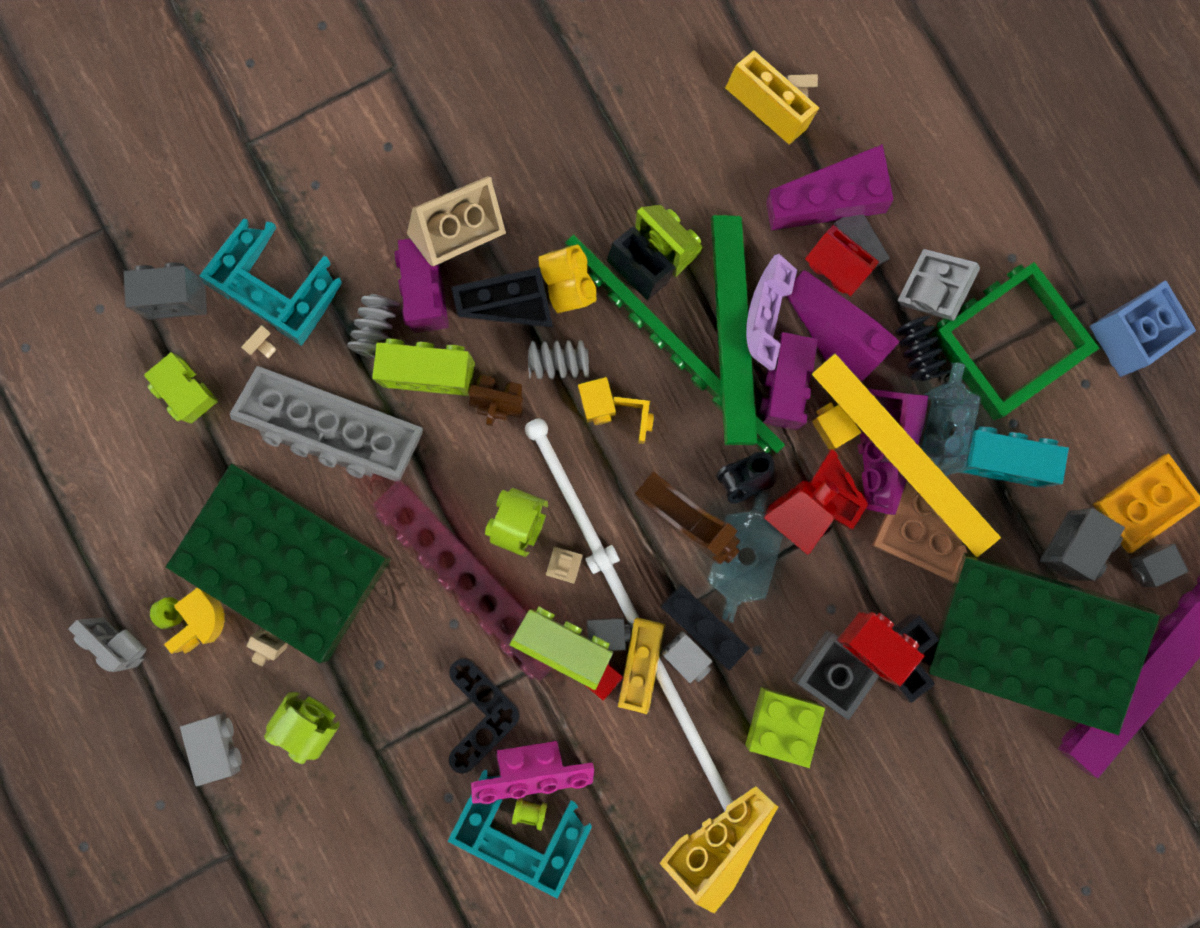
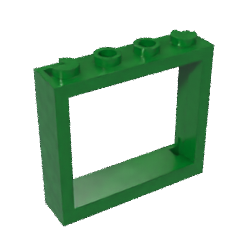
M1035 262L1026 268L1021 263L1006 274L1009 278L1008 281L1001 285L997 280L983 290V293L986 295L984 298L977 302L973 297L961 306L960 310L962 313L954 321L944 318L936 324L939 330L930 335L938 336L939 339L936 341V344L939 348H942L944 355L993 421L1009 414L1099 349L1098 345ZM1026 280L1076 348L1001 400L952 334V331L1020 282Z

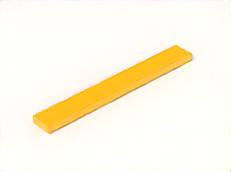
M833 354L812 373L814 378L976 557H979L1001 539L998 533L836 354Z

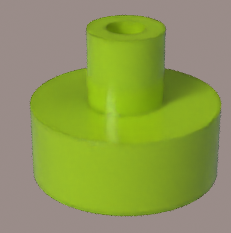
M165 597L152 605L150 617L154 625L160 629H170L181 623L183 617L174 607L179 602L177 599Z

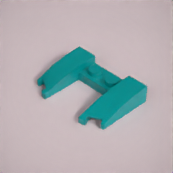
M243 219L199 277L206 286L228 300L231 298L273 325L278 332L302 346L325 313L342 282L340 278L332 280L326 269L331 263L326 256H323L291 300L248 273L276 230V225L266 221L264 230L248 228V220Z
M483 770L478 781L499 778L501 776H488V770ZM470 796L447 842L558 899L592 828L590 823L584 826L573 812L578 808L577 804L570 800L542 854L490 827L503 799L489 804H473Z

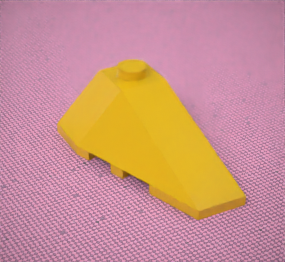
M755 786L726 806L725 812L715 819H707L702 823L703 827L691 835L686 834L681 837L660 862L661 866L695 904L715 913L734 890L778 806Z

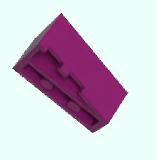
M411 238L398 240V250L394 251L397 268H400L401 279L398 280L401 297H403L404 308L402 311L405 325H408L414 333L449 328L440 263L431 266Z
M782 332L777 340L781 345L775 370L770 371L767 369L764 386L769 388L767 398L762 397L759 415H763L762 422L764 424L798 430L807 422V414H804L806 399L809 400L811 389L808 387L814 370L818 339Z

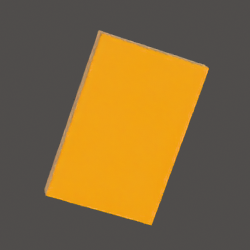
M1168 453L1162 455L1093 503V506L1098 512L1125 527L1121 534V545L1127 553H1133L1200 506V495Z

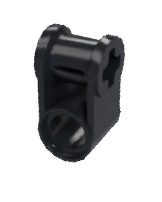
M757 452L740 461L722 467L716 474L717 480L724 485L727 491L726 497L730 503L742 502L752 495L770 489L777 480L773 458L766 452Z

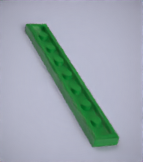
M713 215L711 218L724 442L725 445H755L757 443L752 359L746 336L748 301L742 216Z

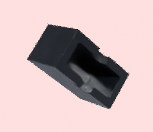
M633 226L612 243L606 261L648 301L668 284L675 266L659 250L655 252L649 246L650 242Z

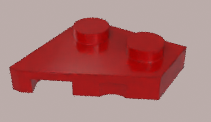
M830 449L809 483L817 489L828 479L837 486L839 493L831 500L837 507L834 520L853 530L867 508L868 503L862 493L857 490L849 472H846L837 458L836 451Z

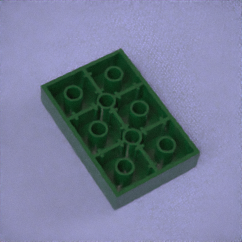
M231 463L165 568L321 664L330 659L392 558L245 467Z
M964 552L937 635L939 641L934 644L928 663V673L1119 736L1160 615L1153 609Z

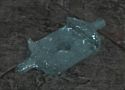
M952 363L950 378L947 384H942L924 394L928 396V400L932 401L922 450L945 476L962 472L967 466L981 399L979 395L965 388L966 385L961 383L965 365L961 363ZM955 426L954 435L949 437L951 429Z
M759 492L756 494L753 508L749 512L729 514L724 517V522H728L738 530L734 536L740 540V543L736 547L739 550L750 548L754 552L755 559L748 566L741 564L738 554L729 564L724 561L721 565H717L713 561L707 582L726 598L725 601L727 603L721 618L722 620L727 621L728 619L729 622L734 623L737 605H741V602L766 599L783 539V534L764 519L766 514L764 510L769 496L767 493Z

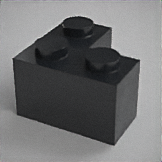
M909 614L892 628L895 632L901 635L905 633L920 645L917 649L920 653H924L939 641L938 637L920 615ZM920 664L916 666L901 686L890 683L898 695L910 703L914 702L935 684Z

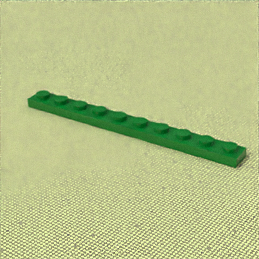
M573 234L565 242V247L576 244L581 247L587 257V272L597 288L602 286L609 293L607 295L608 299L617 308L622 306L630 313L628 315L629 320L638 329L644 327L651 334L648 337L650 341L660 350L664 347L672 355L669 358L671 362L681 371L685 368L693 376L690 379L692 383L702 392L706 389L714 397L711 400L713 404L723 412L721 380ZM755 415L757 443L755 445L761 452L770 453L774 456L785 444Z

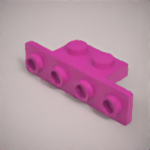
M557 741L497 750L501 777L472 782L471 798L473 804H489L499 799H519L529 794L541 792L549 794L559 789L571 787L575 789L583 788L593 783L594 766L593 763L563 767Z

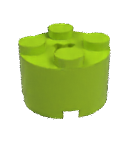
M514 487L509 491L502 490L496 503L499 510L495 519L491 518L485 529V535L490 537L491 544L526 557L530 553L525 551L527 545L534 546L543 527L546 515L542 514L541 510L542 506L548 508V501Z
M290 692L285 696L268 722L264 738L270 744L280 746L289 752L288 755L293 761L304 764L306 760H315L320 757L338 730L340 723L339 721L334 723L333 719L336 715L320 701L310 696L306 700L297 698L300 693Z

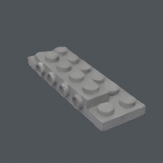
M259 366L255 368L230 412L231 420L258 429L260 435L263 436L262 439L269 445L278 447L280 443L290 446V450L298 456L307 457L309 453L319 457V462L327 467L333 468L336 464L346 467V471L357 478H362L364 475L372 477L374 473L398 483L423 433L422 427Z

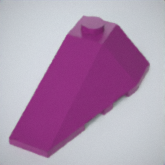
M803 270L795 279L792 294L787 295V298L812 338L818 339L817 347L824 359L827 361L833 354H836L862 382L900 341L876 320L806 270Z
M867 388L918 445L925 425L928 396ZM859 427L861 434H859L861 444H858L859 454H862L864 463L862 480L865 499L868 503L866 509L896 515L907 480Z

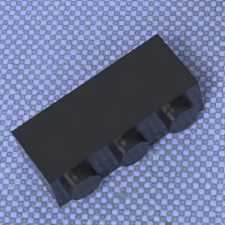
M681 584L660 605L668 615L729 671L750 649Z

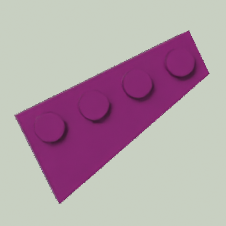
M883 144L771 189L766 202L771 231L837 221L843 217L887 213L894 199Z

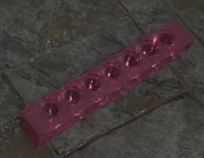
M399 480L373 504L378 510L375 513L376 517L385 526L388 527L391 524L398 531L395 535L396 538L406 548L412 546L419 553L416 559L427 570L432 567L440 575L437 581L448 592L453 589L458 594L460 599L457 602L469 614L472 611L477 614L481 619L478 622L480 627L490 636L495 633L502 641L499 644L501 649L509 657L512 658L515 655L523 663L520 668L531 680L536 677L541 681L553 668L510 646L516 632L509 634L502 628V622L506 617L516 619L519 628L528 611L404 481ZM406 508H410L414 514L413 521L408 525H404L400 521V514ZM425 530H431L434 534V542L428 547L423 546L420 541V536ZM446 551L452 552L455 556V563L449 569L444 568L440 561L442 554ZM466 573H471L476 578V585L472 590H466L461 585V578ZM486 595H492L497 600V607L493 612H487L482 608L481 602Z

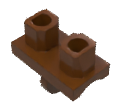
M480 375L476 385H470L468 392L470 395L469 406L478 408L477 414L487 416L486 425L493 426L495 419L506 421L508 415L521 418L523 411L521 384L508 382L505 391L501 392L494 390L496 385L495 379Z

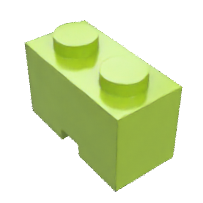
M170 352L144 374V377L150 382L147 386L148 389L158 399L163 398L169 405L166 410L176 421L182 420L192 424L218 402V399L204 383L199 384L196 379H192L197 374L181 356Z

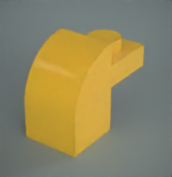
M199 588L194 589L174 607L188 626L164 645L171 654L182 651L186 654L200 644L199 640L202 644L214 642L221 634L225 622L224 609L220 601Z

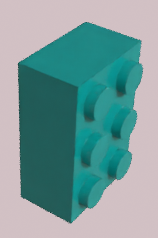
M979 427L978 430H970L969 433L958 437L953 466L954 472L1037 488L1063 484L1069 448L1058 446L1057 440L1040 438L1039 442L1027 440L1028 435L1015 432H1010L1008 436L997 434V429L991 427Z

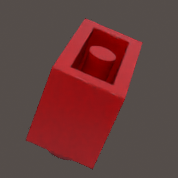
M835 225L823 235L805 258L814 272L825 275L832 281L835 289L841 293H847L849 296L853 295L879 263L876 258Z

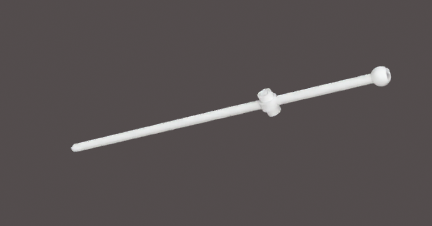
M541 418L534 419L525 425V434L532 441H536L592 550L593 555L585 558L593 574L599 571L603 572L631 629H633L634 619L636 617L639 618L613 567V564L620 561V558L613 545L606 548L602 546L546 436L548 433L547 423ZM659 657L656 678L725 811L726 806L732 803L733 800Z

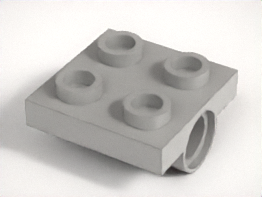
M923 249L897 301L901 306L954 321L980 267L977 262Z
M103 617L76 620L69 627V630L75 635L74 641L83 649L90 650L97 657V664L106 671L117 672L135 668L145 659L143 654L146 652V648L127 629L119 633Z

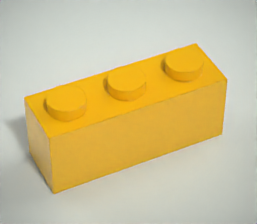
M754 50L736 64L725 87L789 145L807 130L819 109L814 102Z

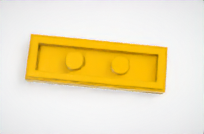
M638 617L634 619L618 707L643 714L649 712L666 624Z

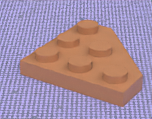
M906 481L896 515L885 514L871 545L953 584L963 553H968L960 538L908 481Z

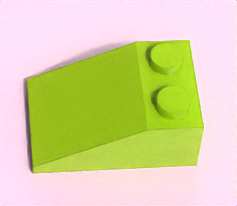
M662 205L641 207L636 214L635 228L650 242L649 246L655 252L659 250L675 266L672 275L676 278L700 254L702 249L701 239L691 229L687 231L680 224L681 220L673 210H666Z

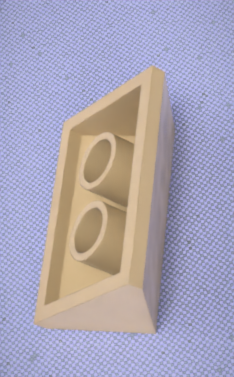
M487 176L413 207L407 234L431 266H435L506 234L491 177Z

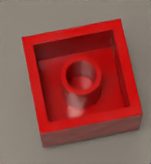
M859 612L836 641L884 681L901 686L924 658V655L917 650L920 645L907 634L901 635L892 629L894 623L883 614Z

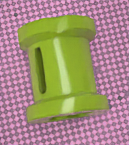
M523 798L517 799L511 824L525 823L536 826V829L541 831L547 803L543 802L540 805L523 801Z

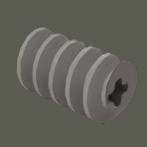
M370 294V296H363L361 298V302L366 307L358 308L357 312L364 319H355L354 325L361 330L351 331V336L357 341L348 342L347 347L357 354L375 359L377 342L389 339L382 332L383 329H392L393 327L386 321V318L396 317V314L390 311L389 308L399 307L400 303L381 295Z
M567 340L564 349H561L559 341H555L552 349H549L547 341H543L540 350L537 349L535 342L531 341L528 350L529 379L533 371H535L538 379H542L545 370L550 379L554 378L556 370L559 371L561 378H566L568 370L571 371L573 378L578 377L580 370H583L584 376L589 378L588 349L585 348L582 340L578 341L576 349H573L570 340Z

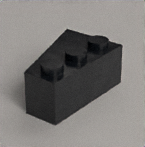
M540 267L451 287L457 314L460 318L553 328Z

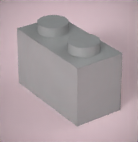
M683 631L661 651L662 655L689 683L694 679L700 682L711 670L708 665L712 660Z
M225 712L180 726L196 787L230 777L241 771V754L239 749L234 747L232 740L234 734L233 724L229 718H226Z

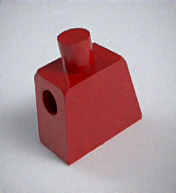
M828 479L817 489L804 480L771 503L767 508L764 519L809 555L835 518L837 507L831 500L839 493V489Z

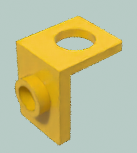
M614 397L613 402L616 406L642 409L638 443L644 444L646 431L652 432L654 414L648 413L650 401Z

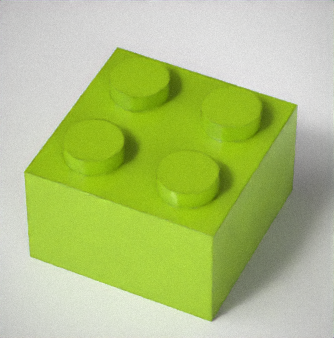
M761 687L745 746L751 752L810 768L825 707L816 702Z

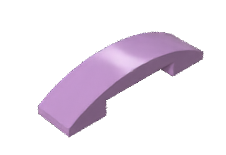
M780 254L774 255L763 272L755 289L747 318L746 336L750 354L770 371L775 370L781 345L773 336L782 297L792 294L797 269Z

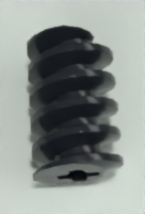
M930 315L909 321L895 331L897 336H906L899 342V345L901 347H910L903 353L904 358H913L907 364L908 369H917L910 376L911 380L923 382L950 373V370H940L939 368L946 363V359H936L935 357L943 350L942 348H932V344L939 338L938 336H928V333L935 328L934 325L924 324L931 317Z

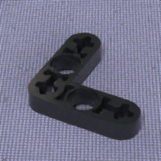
M460 658L452 664L449 671L450 678L486 716L463 738L449 755L450 767L456 773L461 774L471 771L510 732L520 718L518 706L469 658ZM458 665L462 667L469 665L471 668L468 672L473 679H476L477 675L482 678L473 686L471 691L466 687L471 683L468 678L463 677L459 679L457 677L459 673ZM481 685H488L493 690V698L488 702H482L477 697L476 692ZM502 708L506 711L511 708L513 710L511 715L513 721L505 720L498 727L503 730L499 734L497 728L487 722V720L492 718V721L495 723L501 716L499 709ZM483 728L489 729L493 734L492 743L481 745L476 739L478 730ZM470 740L473 747L482 753L477 755V752L474 751L468 758L469 765L465 763L458 765L456 761L459 757L456 753L464 754L471 747L466 743Z

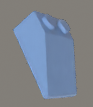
M1166 280L1090 325L1096 340L1102 346L1119 377L1149 366L1196 331Z

